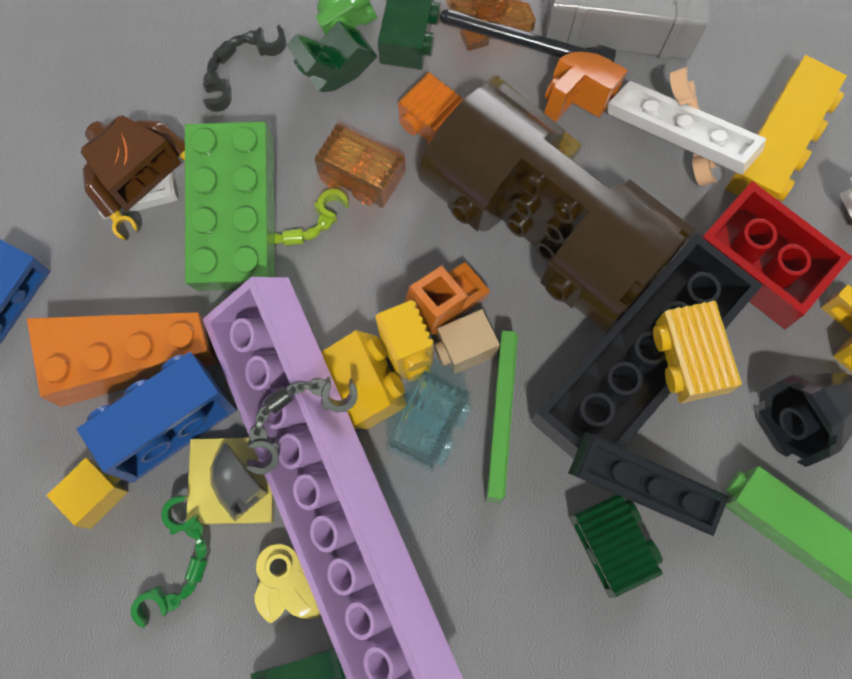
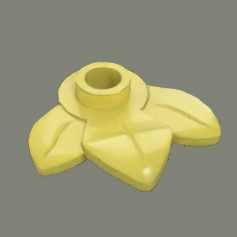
M281 543L271 544L264 548L256 560V573L260 582L254 598L260 615L269 623L277 620L285 609L301 619L318 618L320 612L296 552L290 546ZM275 559H283L286 562V569L280 574H274L270 571V564Z

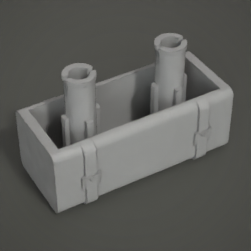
M548 0L545 37L578 47L599 48L603 45L614 48L616 51L656 55L658 58L690 59L709 22V0Z

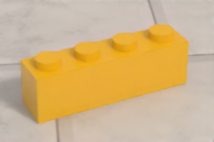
M805 54L788 79L757 135L766 138L764 150L743 175L734 172L725 189L739 196L753 181L774 198L783 202L795 184V181L790 179V176L794 170L799 172L812 153L811 150L807 149L810 141L816 142L829 123L823 119L826 112L832 114L842 100L845 93L839 91L847 75Z

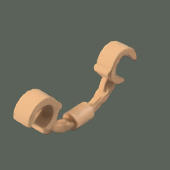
M687 67L671 72V88L680 106L688 103L689 106L700 110L694 81L688 82ZM693 153L692 166L699 186L717 182L711 171L712 168H716L715 162Z

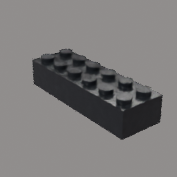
M696 233L542 405L531 423L573 459L584 432L594 434L624 448L671 393L665 377V370L668 367L666 354L664 351L660 352L657 349L653 337V329L661 315L670 309L674 310L685 306L716 301L724 329H726L763 285Z

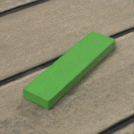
M502 331L499 339L500 347L497 358L485 502L500 503L505 498L518 342V335L513 331Z

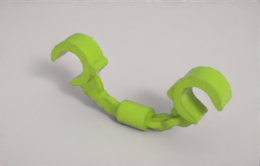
M338 189L324 191L318 198V202L314 204L316 213L320 214L317 220L318 225L306 232H303L301 228L285 230L282 232L283 235L275 233V244L284 243L285 246L304 244V240L315 239L323 230H328L332 227L333 223H337L336 214L326 210V204L337 200L346 208H349L347 196Z

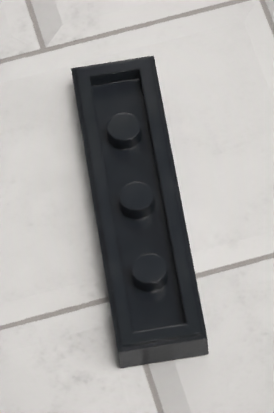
M584 432L568 472L570 475L711 536H714L729 498V496L587 432Z

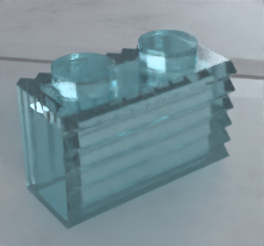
M424 371L386 445L387 450L430 472H433L436 464L444 467L454 447V443L448 440L455 426L463 429L473 408L467 404L470 392L428 371Z

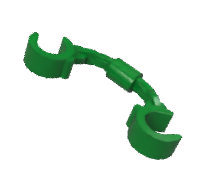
M179 495L168 500L162 508L161 518L163 524L170 529L171 535L184 531L190 538L196 540L195 551L197 556H191L184 577L189 582L182 588L179 595L177 593L165 595L160 586L144 591L132 603L130 613L132 620L142 628L149 624V619L142 611L144 600L155 601L159 606L161 615L164 617L168 612L176 610L181 605V600L188 598L196 589L197 583L202 582L208 560L205 559L207 544L202 536L204 528L198 520L199 515L193 516L184 523H179L174 520L171 514L173 506L188 499L189 496Z

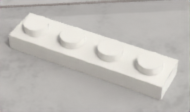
M629 81L608 102L609 115L742 175L765 147L766 138L687 104L680 106L677 100L633 81Z

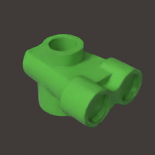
M319 0L317 4L319 14L316 15V19L325 35L337 21L354 28L361 24L365 26L378 19L369 0Z

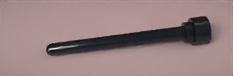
M445 9L440 14L442 23L560 58L573 52H590L601 55L613 62L615 60L616 49L601 45L599 48L592 47L589 50L451 9Z

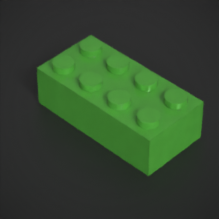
M266 122L185 124V284L197 291L237 290L251 277H275L274 137Z

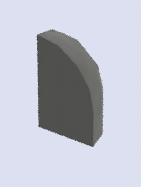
M224 443L216 452L211 464L210 482L219 503L235 522L268 493L254 475L246 469L245 464L228 443Z

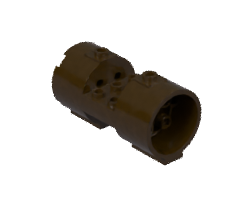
M505 83L499 88L494 84H486L479 87L452 111L434 135L419 167V181L448 204L447 207L459 222L469 224L477 232L479 230L482 232L487 231L503 220L514 235L524 237L533 244L537 252L545 260L551 261L540 281L545 286L548 294L555 300L566 303L570 308L575 307L604 332L608 333L650 286L663 268L668 265L695 229L630 179L625 184L619 183L609 190L558 150L566 130Z

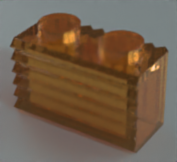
M340 124L335 125L334 130L331 131L327 141L323 143V147L320 148L319 153L314 159L319 178L326 185L334 189L344 187L347 191H351L354 198L367 206L377 204L380 208H384L406 172L404 156Z

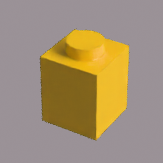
M85 458L46 496L74 526L91 529L128 491L119 483L120 478L104 473L96 461Z

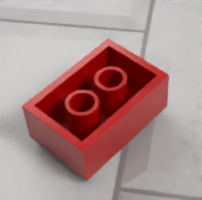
M753 181L702 237L763 285L749 302L784 330L806 314L852 258L849 253Z

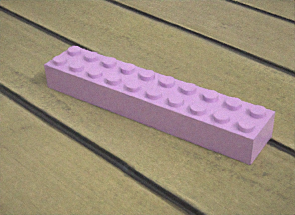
M251 277L202 319L248 435L251 427L256 425V414L265 405L264 400L282 386L286 388L289 384L296 381L307 382L316 377L323 379L330 377L331 388L329 396L337 401L342 400L289 278ZM309 390L299 394H292L293 401L276 414L271 411L268 419L262 424L266 428L267 436L279 439L278 464L273 471L265 474V477L346 679H463L347 411L338 413L329 409L323 410L321 406L322 397L312 394ZM254 448L260 462L268 460L272 455L266 448Z

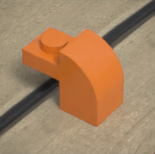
M573 52L562 56L558 60L551 83L545 93L548 103L544 114L557 122L574 103L600 118L608 108V102L619 92L628 70L595 53Z
M466 262L450 272H447L441 265L410 285L405 302L412 300L417 303V309L420 310V316L423 317V324L427 325V329L432 335H436L437 328L457 320L458 317L485 300L490 290Z

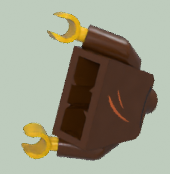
M123 115L116 117L107 126L100 121L91 123L85 131V136L89 142L81 148V154L87 161L83 167L84 190L87 196L105 218L109 216L113 221V233L118 238L126 240L119 231L120 225L123 222H130L136 232H139V226L131 217L123 216L119 209L122 207L127 212L181 164L178 157L185 161V141L163 122L140 119L133 121Z

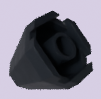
M792 374L760 392L759 402L765 400V409L759 411L760 425L778 453L786 457L791 454L800 457L801 459L797 463L805 467L840 452L852 435V375Z

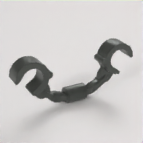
M277 25L279 35L274 42H264L263 31L259 27L257 31L250 30L245 34L232 37L229 41L225 40L212 53L213 57L209 60L207 73L203 77V86L206 93L215 91L223 93L217 99H203L208 110L212 112L223 111L228 108L232 99L227 79H218L214 73L218 68V64H224L236 52L235 47L243 43L257 45L261 56L279 55L286 47L284 31L280 25Z
M316 377L307 382H293L286 388L280 387L265 399V405L256 414V425H253L250 429L248 447L266 448L272 455L266 461L247 460L246 469L254 474L261 475L273 471L278 464L279 439L267 436L266 428L262 425L268 419L271 411L274 414L278 413L293 401L292 394H299L309 390L312 394L322 397L321 406L323 410L329 409L338 413L345 412L355 405L358 398L356 384L353 379L349 380V395L343 400L337 401L329 396L331 388L330 377L326 379Z

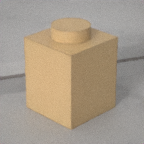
M483 309L437 328L438 342L433 344L441 365L449 364L453 375L497 356L500 347Z

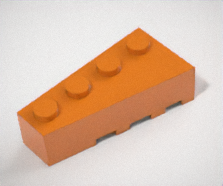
M198 312L27 318L39 395L59 407L124 390L140 380H149L162 371L161 368L165 362L177 355H185L191 352L205 367L218 364V359L202 320L203 318Z

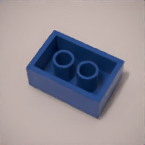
M191 352L169 359L163 364L162 371L149 380H140L132 384L124 392V397L112 405H104L97 408L88 415L87 422L76 429L104 473L134 483L190 444V439L199 438L237 411L212 373Z

